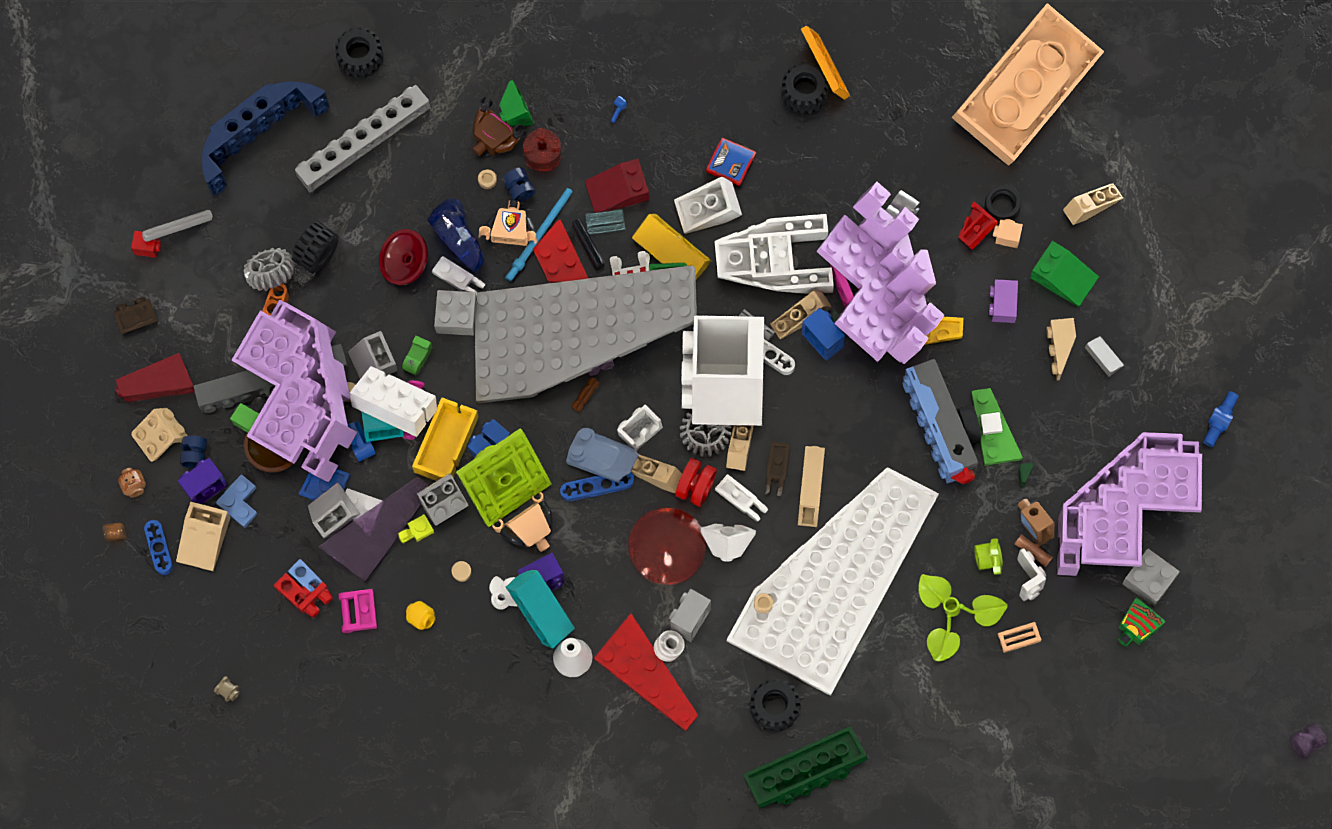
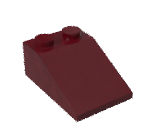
M639 159L620 163L585 180L595 216L649 200V191Z

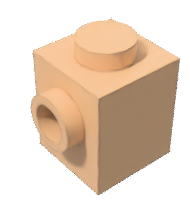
M1010 219L1000 220L999 226H995L993 236L996 237L995 244L1018 248L1023 224L1015 223V221Z

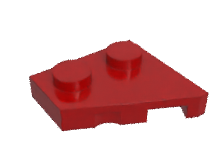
M976 202L972 203L971 207L973 210L970 217H966L964 227L958 236L972 250L998 224V221Z

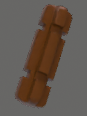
M591 377L587 385L583 387L577 396V400H574L572 408L575 411L580 412L584 407L583 404L587 403L594 389L599 385L597 379Z

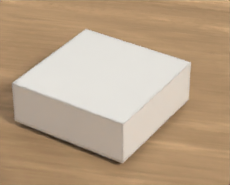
M1000 412L980 415L983 435L1002 433Z

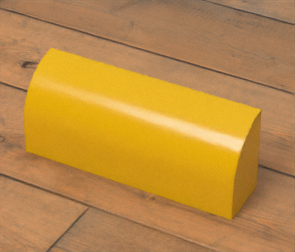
M649 214L632 237L662 264L684 262L687 266L693 265L695 267L696 279L712 261L656 214Z

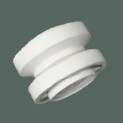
M665 631L655 641L654 652L663 661H673L683 652L684 640L675 631ZM666 643L670 644L672 649L668 648Z

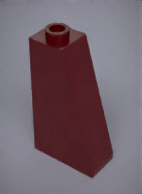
M179 353L115 380L118 385L115 387L119 398L123 397L125 402L195 392L194 385Z

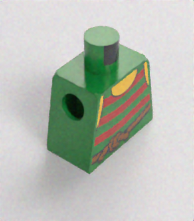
M1136 597L1118 627L1124 632L1118 638V641L1125 647L1132 641L1141 645L1160 630L1166 621Z

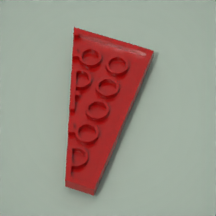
M630 614L594 657V660L680 728L687 731L697 719L698 714L663 661L656 656L654 647L633 615Z

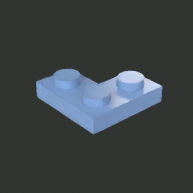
M242 474L215 502L222 510L228 511L229 515L244 528L258 515L253 508L244 502L253 493L256 486Z

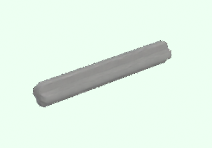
M205 210L142 232V237L144 241L148 242L210 221L213 216L210 210Z

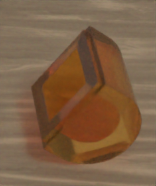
M123 523L103 526L106 542L126 539V527Z

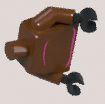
M486 97L479 100L480 108L477 111L473 125L474 139L478 142L472 148L473 152L481 156L485 150L492 155L511 151L519 142L520 136H525L527 131L522 130L520 133L519 130L522 125H516L512 128L506 122L504 123L490 109L487 111V108L491 107L493 102L489 100L486 106L484 103Z

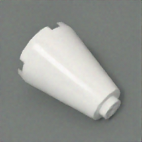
M568 638L556 647L553 654L554 665L562 675L567 677L581 676L591 666V649L582 640Z

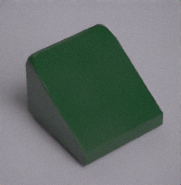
M1034 463L1019 465L1018 473L1021 488L1025 487Z

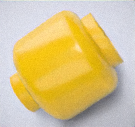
M422 601L412 603L406 609L407 622L417 629H428L433 625L435 621L434 610Z

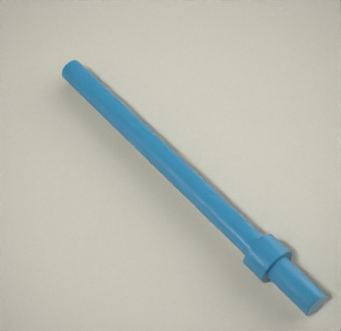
M566 188L537 230V243L534 244V241L531 240L520 257L516 258L512 263L513 267L505 277L508 281L512 282L518 271L523 269L525 261L532 253L533 248L538 244L573 193L571 189Z

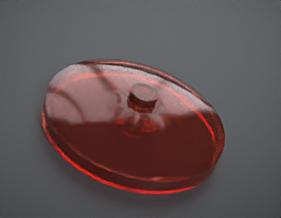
M658 508L646 513L636 522L629 536V555L635 569L646 579L659 584H676L690 578L700 568L706 553V541L701 533L702 527L694 517L680 509Z

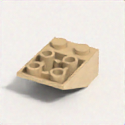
M190 502L184 520L176 562L214 572L231 518L228 511Z

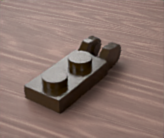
M771 441L765 494L770 495L771 481L773 480L779 481L777 496H782L790 451L789 443Z

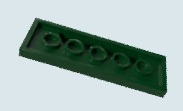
M849 726L744 773L743 776L758 807L762 808L776 801L778 804H789L794 800V797L799 795L807 796L812 792V789L817 787L825 788L830 784V781L836 778L838 780L845 779L848 773L851 772V767L868 760L852 727Z

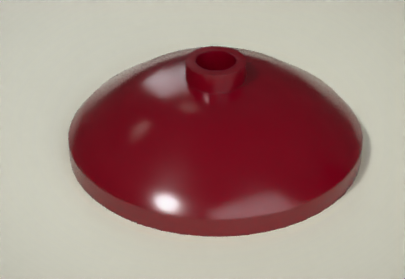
M410 229L398 230L387 238L379 255L380 270L386 280L396 285H407L415 281L422 274L428 259V248L424 238L418 232Z

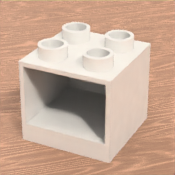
M694 316V331H683V354L693 355H683L682 409H692V424L762 426L764 317Z

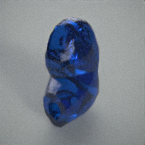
M457 199L442 201L432 210L427 221L447 247L476 274L482 268L485 259L477 239L468 229L464 206Z

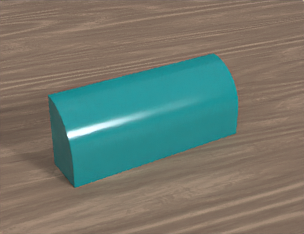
M530 570L520 574L506 586L509 594L543 645L553 649L575 629L537 570Z

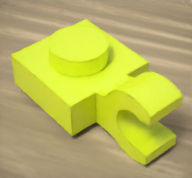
M422 515L407 523L409 529L401 531L398 535L402 543L407 542L413 537L418 542L434 533V530L426 516Z

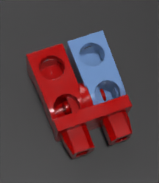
M299 559L288 570L289 575L285 573L274 584V587L303 615L306 613L314 618L320 612L315 603L320 599L327 605L333 597L328 591L327 585Z

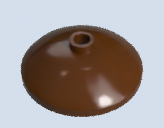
M248 433L246 434L244 451L249 462L257 469L274 473L283 471L294 464L247 437Z

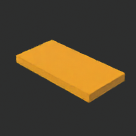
M808 26L803 27L801 30L832 91L844 100L850 97L819 34Z

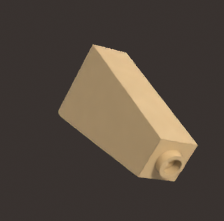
M818 446L805 447L798 525L817 527L825 448Z

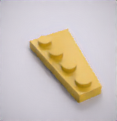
M943 317L937 327L926 335L928 340L924 345L961 339L963 336V318Z

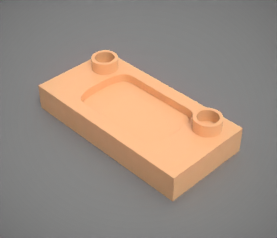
M1047 3L951 118L1009 166L1104 51Z

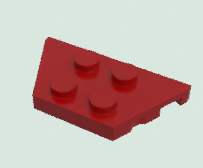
M558 220L533 248V252L548 283L589 279L561 220Z

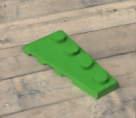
M991 388L971 391L973 407L980 425V445L984 466L1023 460ZM1000 412L1002 433L983 435L980 415Z

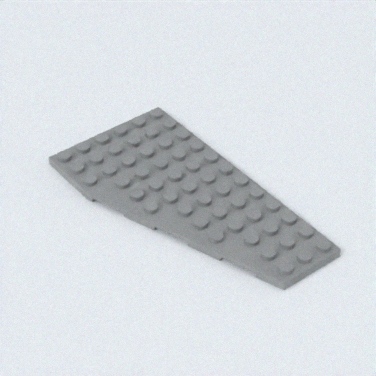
M692 265L478 292L475 309L476 402L486 403L534 397L539 392L561 382L572 380L616 357H622L646 346L647 343L673 331L677 332L693 325L694 316H697L695 267Z

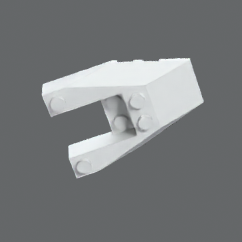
M827 215L771 218L759 225L750 226L744 231L716 240L715 251L718 278L780 292L810 294L812 291H820L823 294L833 293L832 267L794 270L791 247L792 242L825 240L828 236Z

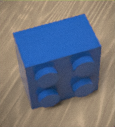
M818 308L802 321V335L827 361L844 347L845 333L834 324L832 316L826 310L823 311L821 308Z

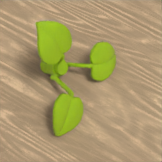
M924 574L920 577L919 594L922 602L929 608H937L942 603L947 614V630L935 629L927 638V647L934 661L947 660L958 651L960 646L959 635L950 632L951 617L957 616L960 609L975 614L976 622L982 626L996 624L1007 609V604L1003 600L990 595H982L973 600L972 606L974 610H971L963 604H959L956 598L950 597L951 586L946 579Z

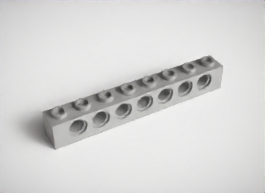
M417 85L406 88L402 95L392 98L386 106L376 109L372 116L362 119L356 127L345 131L339 139L332 140L322 151L315 152L312 158L299 163L295 169L297 177L307 190L312 192L431 108L429 100ZM406 103L412 104L408 108L403 107ZM390 114H396V117L388 118ZM376 124L382 125L378 129L373 128V126ZM360 135H366V138L358 139ZM344 146H351L349 150H343ZM330 156L336 157L333 161L327 160ZM314 167H321L319 171H312Z

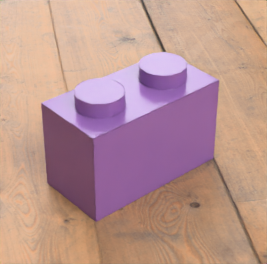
M995 279L994 286H990V297H993V304H989V315H992V322L1015 323L1018 281Z

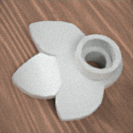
M498 576L492 579L489 590L492 593L491 602L495 608L501 610L508 606H517L506 589V586L516 577H510L505 581Z

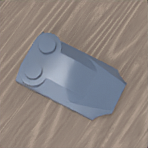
M582 428L576 434L569 448L566 462L568 465L619 483L622 477L630 474L639 454L632 447L598 435L590 428Z

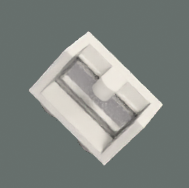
M644 405L642 408H637L628 420L621 422L617 432L620 438L637 451L663 427L661 419Z

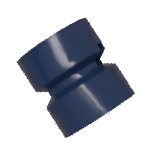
M524 168L513 169L503 176L502 179L507 189H510L509 193L513 200L523 202L535 194V189L532 183L528 181L529 177Z
M184 436L181 444V449L184 452L180 454V465L186 468H195L199 461L205 459L206 456L203 452L206 451L207 439L199 436Z

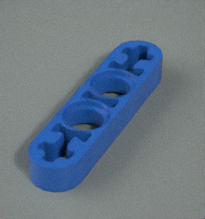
M631 472L625 475L631 479L628 480L627 484H624V481H620L618 486H615V481L610 480L612 482L610 488H603L601 486V482L607 479L601 476L571 481L561 486L560 494L565 501H575L626 490L633 486L634 476ZM586 483L593 485V490L589 493L584 492L582 489ZM577 485H579V491H580V493H581V494H579V495H578L577 491H573V490H577V488H576ZM566 488H570V490L573 491L571 493V496H568L567 493H564L566 492Z

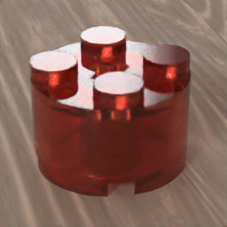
M538 128L526 137L523 150L526 163L531 169L538 172L551 171L559 165L562 151L560 140L555 133L544 128Z

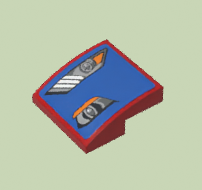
M722 138L708 164L706 172L719 178L724 177L733 184L740 186L756 156V152Z

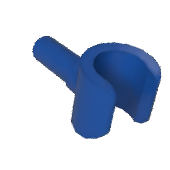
M618 96L614 101L617 109L610 120L615 123L621 110H624L627 106L625 99L621 96Z

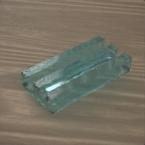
M623 209L585 214L589 234L625 229ZM621 222V224L591 228L592 225Z

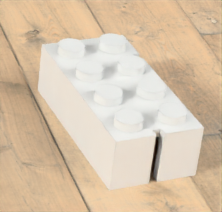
M372 366L350 392L352 407L416 437L425 427V421L428 422L437 411L435 395L389 374L386 377L385 372Z

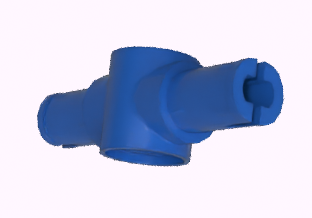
M1229 391L1222 405L1215 408L1208 422L1210 423V429L1203 441L1207 446L1213 447L1220 433L1227 430L1233 418V407L1239 397L1236 393Z

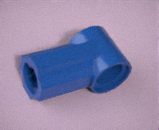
M359 421L348 424L349 428L357 432L351 442V448L358 462L375 455L376 453L371 442H366L365 433Z

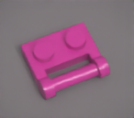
M373 589L338 594L342 607V633L377 628ZM350 599H354L356 623L351 624Z

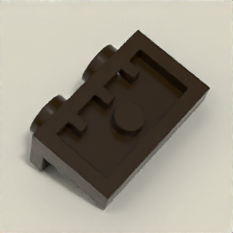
M145 297L134 300L135 304L128 306L125 303L116 307L117 310L114 311V316L121 334L158 321L150 298L145 299Z

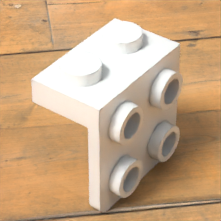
M1023 548L1019 551L1017 560L1031 580L1022 585L1019 596L1023 601H1026L1027 599L1033 600L1040 594L1039 591L1043 589L1046 581V573L1040 566L1037 567L1034 563L1035 559L1031 552H1026Z

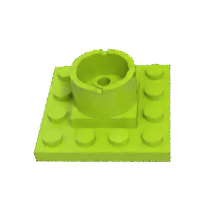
M521 428L498 444L488 446L483 451L481 450L473 461L456 471L488 527L531 499L532 495H537L552 484Z

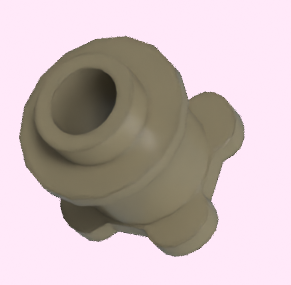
M227 676L214 688V692L217 695L221 694L226 702L234 701L240 693L238 691L239 686L233 685Z

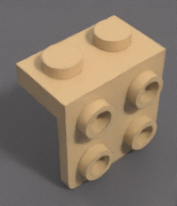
M168 408L153 409L132 431V437L150 461H156L172 443L182 442V438L187 436V434Z

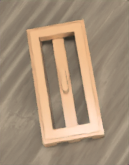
M1035 622L997 634L1004 653L1041 642ZM1033 628L1031 632L1004 640L1005 636ZM1034 635L1036 636V638H1032L1023 642L1006 646V644L1015 642Z

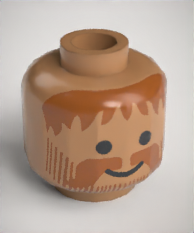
M132 468L124 469L121 472L122 475L118 478L123 494L131 498L141 495L146 487L141 471Z

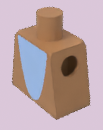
M1028 499L1020 501L1018 507L1021 509V522L1035 544L1041 546L1053 539L1054 522L1038 502L1031 504Z

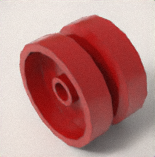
M691 458L679 480L675 496L685 500L691 494V504L701 507L711 491L717 474V468L707 465L702 469V462Z

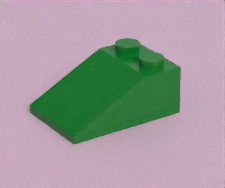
M1052 241L1032 270L1030 278L1079 308L1099 276L1069 250Z

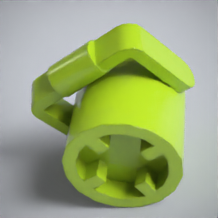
M992 539L991 543L974 545L978 569L993 568L994 575L1001 574L1003 561L998 539Z

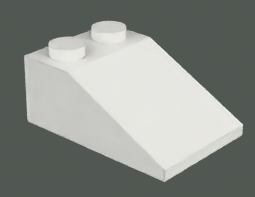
M724 177L711 181L674 200L685 234L724 224L742 216L733 184Z

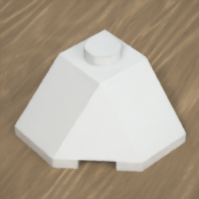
M713 524L702 527L701 533L712 554L721 558L722 561L728 562L743 554L755 536L756 530L743 525L723 527V524Z

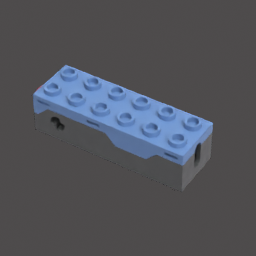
M932 359L907 368L905 376H903V388L911 396V407L919 415L917 416L918 424L920 427H924L926 432L924 438L927 444H931L933 449L931 454L933 460L939 463L940 468H938L941 478H945L947 484L953 481L961 484L973 481L978 460L936 360Z

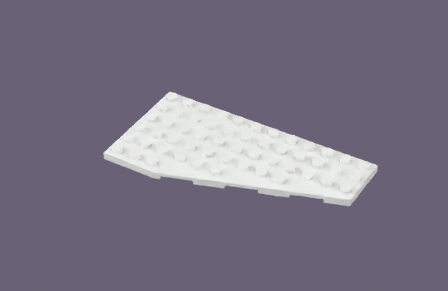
M887 467L859 495L831 518L810 540L782 563L760 586L754 589L728 636L727 642L831 696L939 493ZM761 593H766L773 599V608L766 614L758 613L754 608V599Z

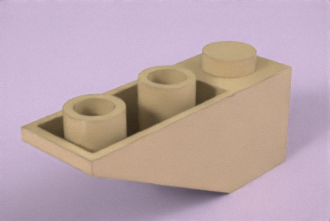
M1114 183L1074 197L1063 211L1071 223L1075 225L1119 202L1123 197Z
M812 291L770 325L779 339H783L802 328V321L818 308L828 311L832 306L823 292Z
M1074 318L1051 320L1049 327L1046 328L1047 338H1051L1052 344L1049 345V353L1054 358L1052 373L1056 374L1057 380L1061 378L1076 338Z
M734 425L728 449L726 468L745 471L754 425Z
M642 455L638 456L631 470L633 475L672 493L676 492L682 473L676 467Z

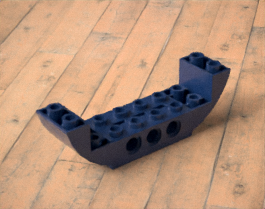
M290 81L273 85L267 83L209 128L211 132L206 139L202 153L203 174L211 195L214 196L216 193H221L227 186L223 172L219 168L226 162V159L231 155L239 153L244 145L252 143L257 135L261 132H266L274 122L282 120L285 114L290 110L296 109L300 102L307 107L314 117L324 114L330 106L326 92L315 85L304 82Z

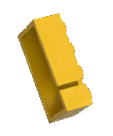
M441 398L413 463L414 473L435 481L448 474L454 477L456 467H458L478 421L477 410L461 405V413H458V403Z

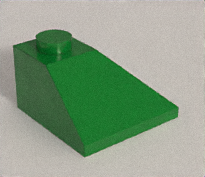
M513 80L509 81L499 105L502 110L499 113L504 123L507 122L511 127L535 124L521 91Z

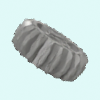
M271 248L270 250L265 249L264 252H258L257 255H253L252 259L247 260L243 271L249 286L259 291L262 289L267 291L269 288L274 289L276 286L280 287L282 283H287L286 280L291 279V275L294 274L295 264L292 256L285 249L277 248L274 250V248Z
M688 412L686 414L688 419H682L684 425L680 426V430L683 431L680 433V437L685 438L682 443L683 445L688 444V451L694 448V455L700 451L701 457H704V452H708V456L711 457L712 451L715 454H719L718 448L724 450V444H729L728 437H731L732 434L729 431L731 425L705 424L708 431V438H706V434L703 431L704 424H700L694 430H690L693 425L691 413ZM721 432L720 437L711 443V437ZM692 437L702 439L705 444L698 443Z

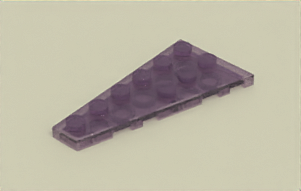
M418 476L318 547L360 579L366 581L398 537V533L403 530L421 505L417 493L430 485Z

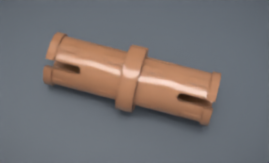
M1023 534L1014 543L1019 548H1024L1026 552L1030 551L1034 559L1044 567L1053 558L1039 547L1040 545L1034 544Z

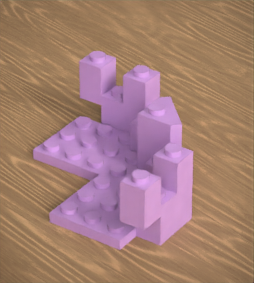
M876 182L853 206L865 218L861 224L857 226L844 215L818 248L817 252L859 289L834 324L877 362L887 351L897 361L905 364L922 349L928 340L926 335L937 327L944 314L932 303L926 304L924 294L936 285L928 250H920L915 255L913 254L908 235L919 219L906 207L894 217L888 214L881 206L891 194Z
M279 300L271 315L260 310L232 358L233 362L275 385L247 437L294 464L303 448H307L310 452L301 468L329 482L338 465L329 461L337 445L340 444L348 449L357 434L355 430L348 427L343 402L351 400L344 366L334 359L330 342L336 331L288 303Z
M1143 432L1133 443L1118 454L1113 461L1099 471L1094 478L1079 489L1074 496L1068 499L1063 504L1058 517L1060 550L1057 555V575L1077 576L1080 568L1081 545V564L1141 567L1142 510L1201 513L1202 454H1199V442L1182 441V434Z

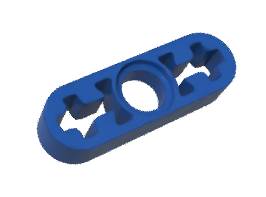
M156 520L148 521L144 531L154 567L159 574L167 575L172 571L173 563L163 527ZM155 525L156 528H159L156 530L158 538H154L153 533L150 531L152 530L151 526ZM156 543L164 544V549L161 552L153 550ZM162 556L165 563L168 564L166 565V569L164 570L161 567H159L161 566V560L159 557Z

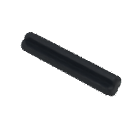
M574 220L572 226L596 269L604 267V261L582 220Z

